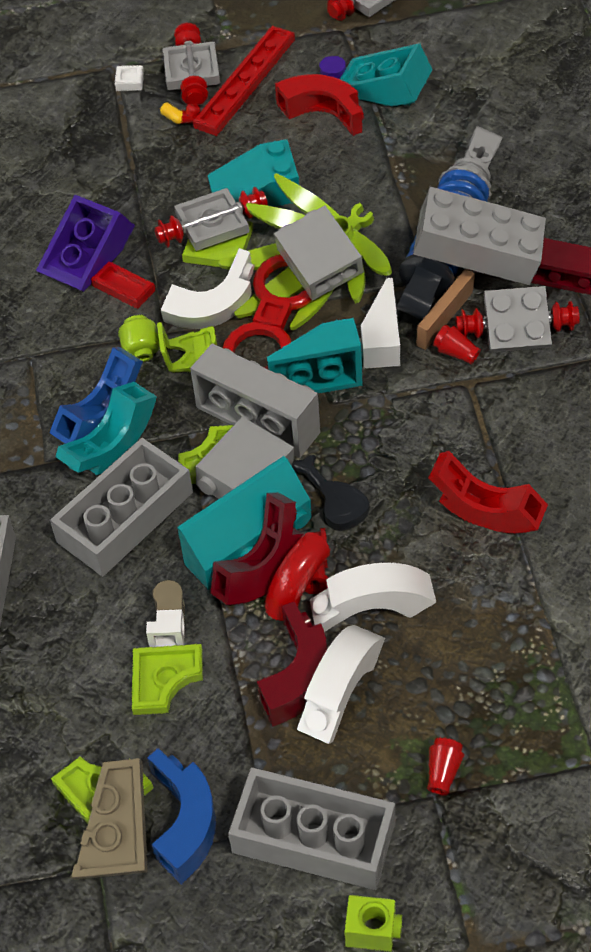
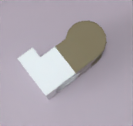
M162 581L153 590L157 620L155 622H147L146 634L149 646L184 645L185 603L182 588L175 581Z

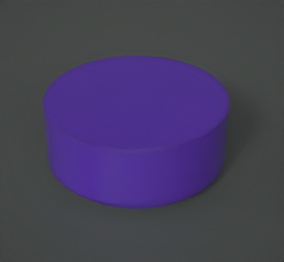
M339 56L323 58L319 64L320 75L340 79L346 70L345 60Z

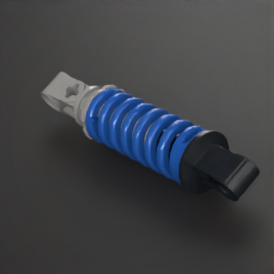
M476 126L466 148L467 151L464 158L458 159L452 167L442 172L438 181V189L489 202L491 197V185L489 182L491 175L488 167L500 145L502 137ZM415 235L409 253L399 268V276L406 287L396 309L423 320L434 298L442 297L454 283V277L458 273L459 266L414 255Z

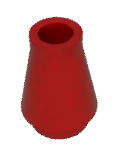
M444 325L433 342V345L438 348V352L465 361L470 365L475 362L481 351L455 326Z
M435 738L434 744L429 746L428 791L438 795L449 794L451 784L465 756L462 752L463 745L460 742L449 738Z

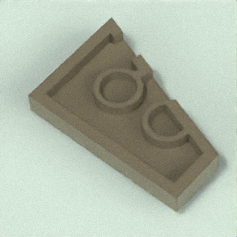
M138 758L103 762L91 804L92 811L86 831L84 830L80 843L82 847L77 864H74L71 878L74 880L148 872L142 761Z

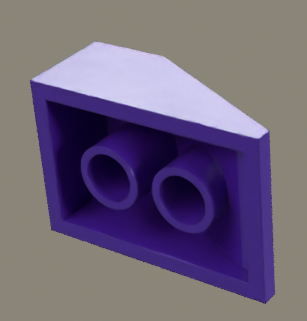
M74 195L36 271L84 292L92 284L91 278L108 261L112 262L121 253L135 225L118 211Z

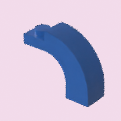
M113 347L97 386L82 401L59 406L50 434L66 444L83 438L92 432L101 422L107 411L113 388L135 382L143 361L121 347Z
M156 749L147 757L151 774L179 800L181 807L174 824L152 844L156 860L182 884L199 868L210 851L216 829L214 804L209 784L200 768L194 762L184 769L176 757L173 755L167 757L160 749Z

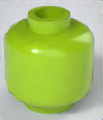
M134 315L127 318L119 328L118 335L121 348L143 362L151 360L153 355L159 351L158 329L153 320L148 319L144 315Z

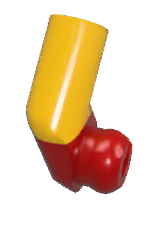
M165 103L162 105L160 112L176 124L193 123V120L200 113V107L189 103L186 106V110H179L170 103Z

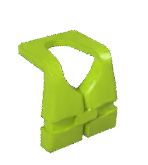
M162 322L157 323L160 351L170 372H191L190 368L212 343L217 345L216 332L213 326L200 329V331L195 333L193 331L169 339ZM167 348L182 350L185 354L175 363H172Z

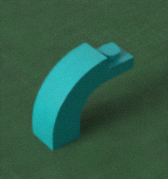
M136 382L113 388L107 411L98 426L85 437L58 446L56 458L78 473L89 469L96 475L102 474L138 441L152 415L157 396Z

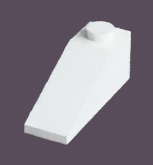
M393 278L385 280L361 324V338L359 339L364 368L400 366V340Z

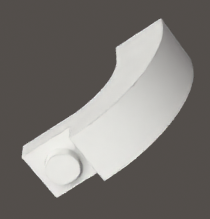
M239 248L227 277L214 289L195 292L172 284L161 308L163 322L186 329H203L220 325L234 317V312L252 294L249 280L254 271V264L251 263L250 252Z
M400 563L366 564L339 572L326 579L328 586L326 590L310 599L314 625L321 623L324 632L348 617L365 610L390 609L411 618L436 603L430 574L416 567Z
M356 625L348 626L339 633L327 649L312 677L304 699H307V703L297 730L328 744L334 741L344 710L355 686L365 673L374 670L385 640L384 637Z

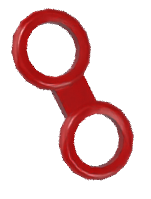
M281 254L272 256L261 263L254 273L252 286L255 296L260 300V303L253 317V322L243 324L232 331L224 341L223 349L227 348L235 353V349L241 341L254 335L269 336L275 339L281 348L292 342L290 336L284 331L292 310L303 308L311 303L312 299L306 291L287 298L275 296L265 288V281L270 273L278 268L288 266Z

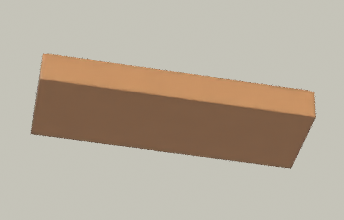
M468 269L463 270L419 323L416 339L418 347L426 350L434 341L440 329L447 325L473 293L474 272Z

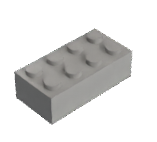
M429 187L420 210L413 254L530 285L542 259L546 217Z
M213 343L190 368L196 408L231 425H235L243 416L294 447V456L301 458L320 434L318 393L310 387L291 381L281 373H274L260 366L255 361H249L236 355L230 349H223Z
M141 438L50 519L56 542L103 577L193 493L189 469L144 438Z
M251 767L228 833L231 850L234 854L377 890L395 826V803Z

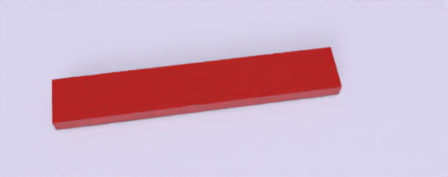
M271 26L193 120L194 129L218 136L295 41V33Z

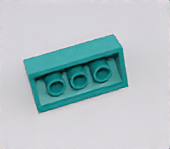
M282 456L177 527L184 565L208 590L212 584L213 564L215 561L240 558L251 551L258 542L263 530L267 493L279 492L296 502V520L294 521L293 528H303L312 518L311 500L285 456Z

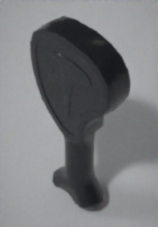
M308 455L304 460L293 461L292 467L295 473L305 475L319 490L321 498L325 502V522L330 528L337 531H345L357 526L366 519L369 514L370 504L367 497L360 490L344 482L327 481L315 468V455Z

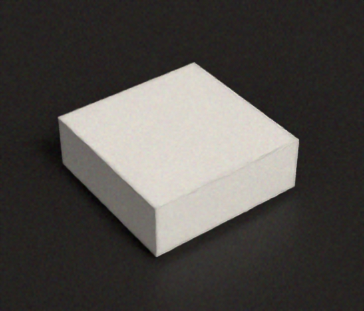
M117 66L115 77L116 91L142 90L143 66Z

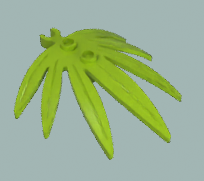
M277 173L274 174L278 186L296 207L307 214L312 210L326 206L368 267L380 275L389 276L392 274L390 263L382 250L370 239L358 232L360 228L368 227L373 223L374 216L371 211L366 216L359 217L364 209L362 204L358 203L352 208L351 215L348 218L340 216L313 193ZM252 203L246 204L249 213L278 229L286 224H292L305 216L304 214L278 207ZM276 243L249 250L254 270H257L261 263L270 257L280 254ZM236 255L219 260L220 267L230 270ZM290 267L286 268L265 285V288L271 294L278 297L289 298L304 290ZM365 272L347 281L350 295L355 303L360 302L364 293ZM333 290L316 298L305 307L300 308L290 324L291 330H296L310 320L322 308ZM254 294L234 312L236 318L255 315L260 300Z

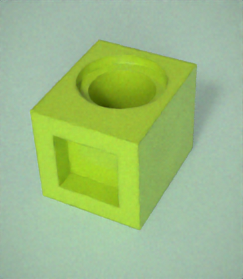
M349 895L345 925L346 947L392 952L393 938L400 939L402 930V915L396 914L395 900ZM370 919H379L384 925L378 929H370L365 926V923Z

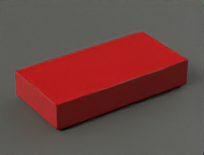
M110 261L91 278L93 287L136 309L156 291L154 283Z

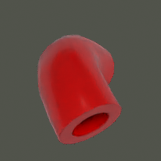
M314 532L304 533L279 565L269 585L264 603V609L271 618L284 621L282 606L295 601L297 607L299 606L308 583L315 572L330 556L329 545L320 535Z

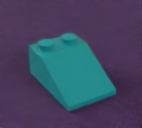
M418 43L352 58L340 79L358 91V99L388 106L410 105L417 100L433 69L421 44Z
M288 139L259 144L208 174V181L212 193L228 188L235 202H239L241 191L250 195L252 194L253 187H256L258 191L264 192L268 206L276 207L292 204V202L278 186L274 174L277 173L298 185L299 176Z
M354 318L322 323L267 357L268 370L274 373H281L287 379L300 385H306L318 394L363 386L361 343Z

